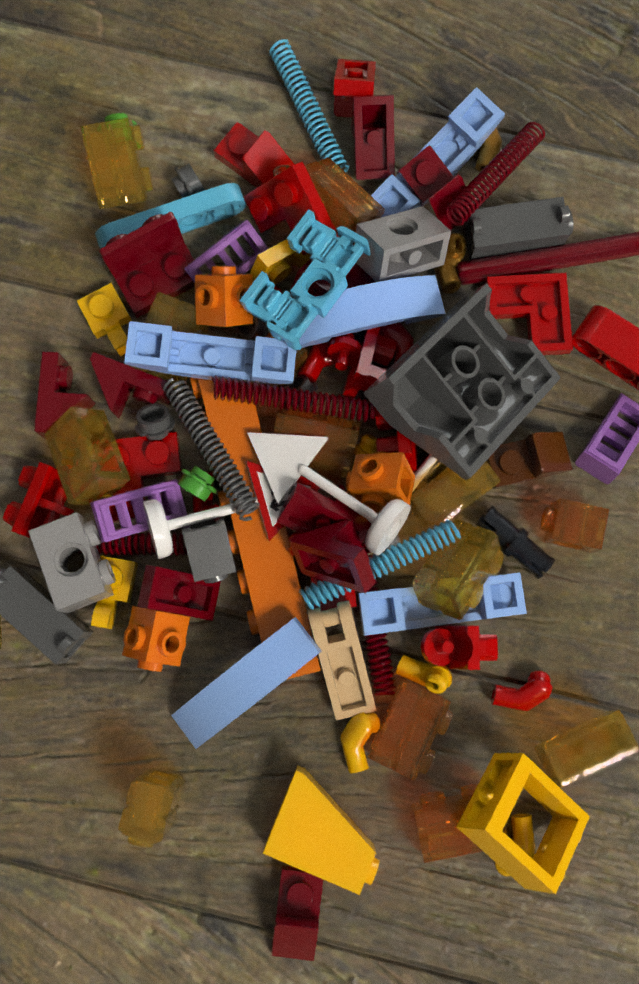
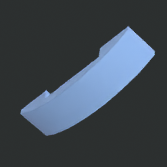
M476 87L448 116V123L418 154L430 145L454 176L505 117V113ZM391 174L364 202L378 218L421 207L420 200L409 190L398 174L396 176Z
M436 276L405 277L345 289L327 315L323 318L317 314L300 337L299 342L302 348L329 342L332 337L404 321L406 324L444 316L446 313Z
M129 321L124 363L146 370L212 380L213 376L217 375L218 381L223 376L225 380L230 377L231 381L236 378L238 383L243 379L245 383L249 380L251 383L256 381L257 384L261 382L263 384H293L296 350L288 347L284 339L279 341L276 338L256 336L255 341L177 332L172 330V326Z
M520 572L408 588L372 591L366 594L358 593L363 636L527 614Z
M295 617L231 666L171 716L195 749H197L322 651Z

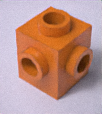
M211 266V274L195 275L196 324L219 327L253 324V315L245 311L240 302V299L253 283V274H236V266Z
M378 451L372 454H356L352 471H349L346 477V488L352 497L379 514L394 499H401L410 505L415 474L403 452L387 453Z
M132 606L129 625L124 633L122 656L137 659V668L162 672L163 664L180 667L182 654L186 647V635L190 617Z

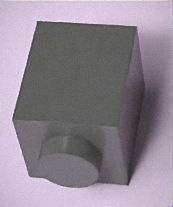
M223 516L182 527L194 582L203 580L205 583H215L226 579L229 573L236 572Z

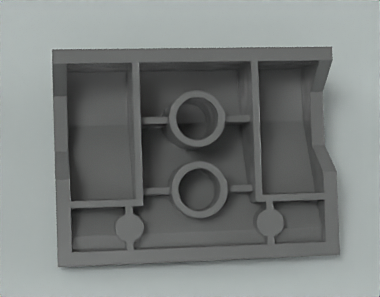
M487 283L458 301L364 392V395L390 426L465 480L470 479L561 378L532 340L508 335L490 313L489 304L492 289Z

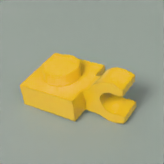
M286 239L257 255L250 274H253V282L263 271L268 275L270 281L277 284L290 274L292 270L291 265L302 267L310 260L312 255L307 253L303 256L302 252L299 254L290 249Z
M109 283L77 300V303L96 338L98 339L107 334L114 349L117 350L119 356L125 354L127 335L122 326L132 321L113 284Z
M100 556L101 560L107 559L109 561L116 582L110 584L114 595L97 602L93 611L91 626L112 630L118 601L130 603L138 563Z

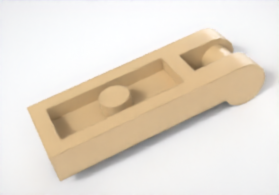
M350 601L338 602L336 608L321 611L320 607L314 608V610L309 609L308 616L315 643L322 651L318 655L335 719L340 720L353 717L362 712L370 713L377 711ZM342 624L344 633L332 636L327 635V627Z

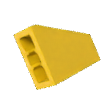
M297 765L265 843L263 854L360 895L364 883L372 884L379 867L380 860L374 858L376 855L375 846L304 767Z

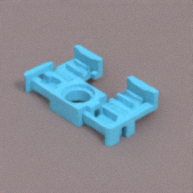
M309 209L287 237L290 249L299 254L303 250L312 255L310 257L311 264L290 290L291 294L286 290L281 294L279 290L273 289L275 284L269 280L265 272L261 271L240 299L245 311L267 323L271 335L279 341L283 338L287 346L293 350H300L302 348L299 339L317 314L324 318L347 288L346 275L363 253L368 256L371 255L366 238L344 226L337 228L339 236L337 237L336 231L317 221L314 212ZM317 280L328 281L331 287L325 295L315 297L308 293V289L313 282Z

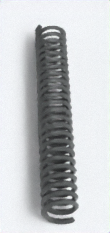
M171 377L165 383L163 391L166 393L169 401L173 403L172 406L176 408L175 411L179 413V418L182 419V423L185 424V428L188 429V433L191 434V438L194 439L197 448L201 450V455H204V460L207 461L210 470L214 471L213 475L217 477V482H220V487H223V492L227 493L226 497L230 498L229 502L233 504V509H236V514L240 515L239 519L242 521L252 520L251 516H243L257 510L260 503L256 502V497H252L253 492L249 491L250 487L245 486L247 482L242 480L243 475H239L240 470L236 469L237 465L233 464L234 460L229 459L230 454L226 453L227 448H223L224 443H220L221 438L217 437L218 433L214 432L215 428L210 427L211 422H207L208 417L204 416L205 412L201 411L202 407L198 406L199 402L195 401L196 397L192 396L193 392L189 391L190 387L186 385L187 382L185 380L176 381L167 389V386L174 381ZM182 384L180 387L172 390L175 386ZM182 389H185L180 394L175 395L177 392L181 391ZM188 394V396H186L185 398L178 400L182 396ZM192 399L188 403L182 405L185 401ZM195 404L193 407L185 410L187 407ZM197 410V411L194 412L193 414L188 415V414L191 413L192 411Z

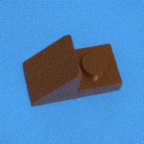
M563 432L531 433L524 440L500 445L486 460L493 489L573 470Z

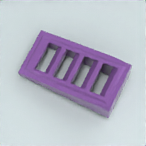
M245 219L184 269L195 282V275L203 274L199 270L203 264H206L210 271L211 266H216L211 258L218 254L226 266H236V274H245L253 267L257 255L269 248L250 222ZM241 235H243L254 250V253L250 256L246 254L236 240ZM229 244L243 261L238 266L234 264L224 250Z
M621 393L578 456L575 464L604 484H610L620 474L639 443V404ZM620 412L636 422L638 426L635 428L618 417L617 414ZM612 426L624 435L628 436L629 439L627 440L615 431L611 430L609 427ZM603 439L604 441L618 449L620 453H617L616 451L609 448L600 441Z
M176 479L167 480L90 502L101 542L104 543L149 530L143 507V497L145 496L148 497V500L155 499L162 504L167 520L187 515L180 486L177 484L178 481ZM130 500L137 522L135 524L131 522L126 504ZM112 505L116 507L121 528L115 529L109 506Z

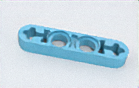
M227 183L105 224L97 229L95 236L101 249L106 246V243L112 237L119 234H129L142 227V224L148 218L157 214L165 215L168 212L174 214L181 234L239 214L246 208V202L240 186L235 183Z

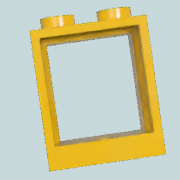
M494 753L457 828L524 889L556 894L590 816L524 753ZM523 788L553 815L533 859L502 831Z

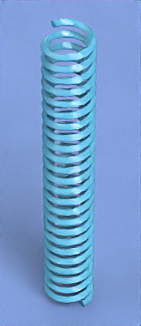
M287 39L278 40L270 48V56H272L277 71H279L282 81L292 98V102H294V106L297 108L300 118H302L307 133L310 134L309 137L312 139L317 154L320 155L319 157L325 166L327 175L331 177L340 176L349 169V165H346L347 160L343 159L342 150L338 149L339 144H336V139L333 138L334 134L331 133V128H328L329 124L326 123V118L323 117L324 113L320 112L319 103L316 102V97L313 96L314 92L308 86L309 82L305 81L306 76L303 75L304 72L301 70V66L298 65L299 61L293 55L294 51L291 50V45L288 44L289 41ZM285 42L284 45H281L277 49H274L278 44ZM301 78L303 79L302 81L297 82L295 85H292L294 82L300 80ZM302 84H305L304 86L300 87L299 89L294 90L295 88L301 86ZM305 89H308L307 91L301 93L300 95H297L298 93L304 91ZM310 94V96L304 98L303 100H300L302 97H305L306 95ZM313 99L311 102L307 103L306 105H303L305 102ZM312 105H315L314 107L310 108L309 110L304 111V110L307 109L308 107H310V106H312ZM315 110H318V111H316L315 113H313L312 115L307 116L309 113H311V112H313V111H315ZM320 115V116H319L318 118H316L315 120L310 121L312 118H314V117ZM323 120L321 123L313 126L315 123ZM345 166L344 170L338 173H331L332 171H337Z
M446 519L445 523L440 522L439 526L434 525L433 529L428 528L427 532L422 531L421 535L416 534L415 538L410 536L409 541L404 539L403 544L398 542L397 547L391 545L390 549L386 548L380 555L373 554L372 559L369 557V564L375 580V573L379 578L382 577L380 568L385 575H388L385 563L389 570L394 572L395 569L391 559L396 568L400 569L401 566L397 556L402 565L406 566L407 563L403 553L408 562L412 564L413 560L409 550L414 559L418 561L419 557L415 547L421 557L424 558L425 554L420 542L427 554L430 555L431 551L426 539L433 551L437 552L432 536L439 548L443 549L438 533L445 545L449 546L450 543L444 529L451 542L455 543L456 540L450 526L457 538L460 539L461 535L451 520ZM318 580L317 585L315 583L311 584L312 590L309 586H306V593L303 589H299V593L308 607L314 610L315 605L320 607L321 602L323 604L327 603L326 597L329 601H332L333 595L335 598H339V592L341 595H345V589L350 593L352 589L346 587L344 589L342 586Z

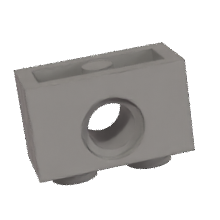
M424 206L359 223L356 227V233L368 240L371 255L368 256L363 253L356 263L375 282L403 278L442 266L445 263L451 230Z
M76 512L29 530L56 611L70 613L114 595L110 585L116 582L114 572L107 559L101 560L96 545L102 542L93 520L87 521L85 517ZM82 551L85 558L84 565L77 572L71 573L67 566L68 559L73 553Z

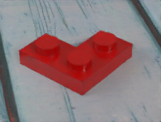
M303 161L290 166L243 197L261 233L284 220L287 221L292 231L308 209L314 212L317 221L336 231ZM301 251L303 256L307 254V252Z
M567 273L488 276L486 278L485 284L487 283L492 289L489 311L495 319L527 318L528 339L533 341L543 355L570 354L572 352L573 342Z
M170 432L165 438L160 440H149L146 436L96 442L102 499L144 487V478L183 474L181 472L182 461L177 432ZM130 500L127 501L126 504L129 511L130 519L135 520L136 518ZM115 505L109 506L113 522H119Z

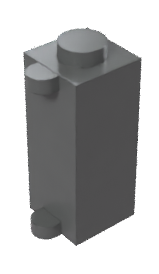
M564 197L478 208L463 225L469 261L564 245L570 234L573 233L574 227L573 216L569 206H565Z
M9 566L7 569H0V615L54 664L67 663L91 636L93 631L72 612L63 613L56 611L51 594L24 569Z

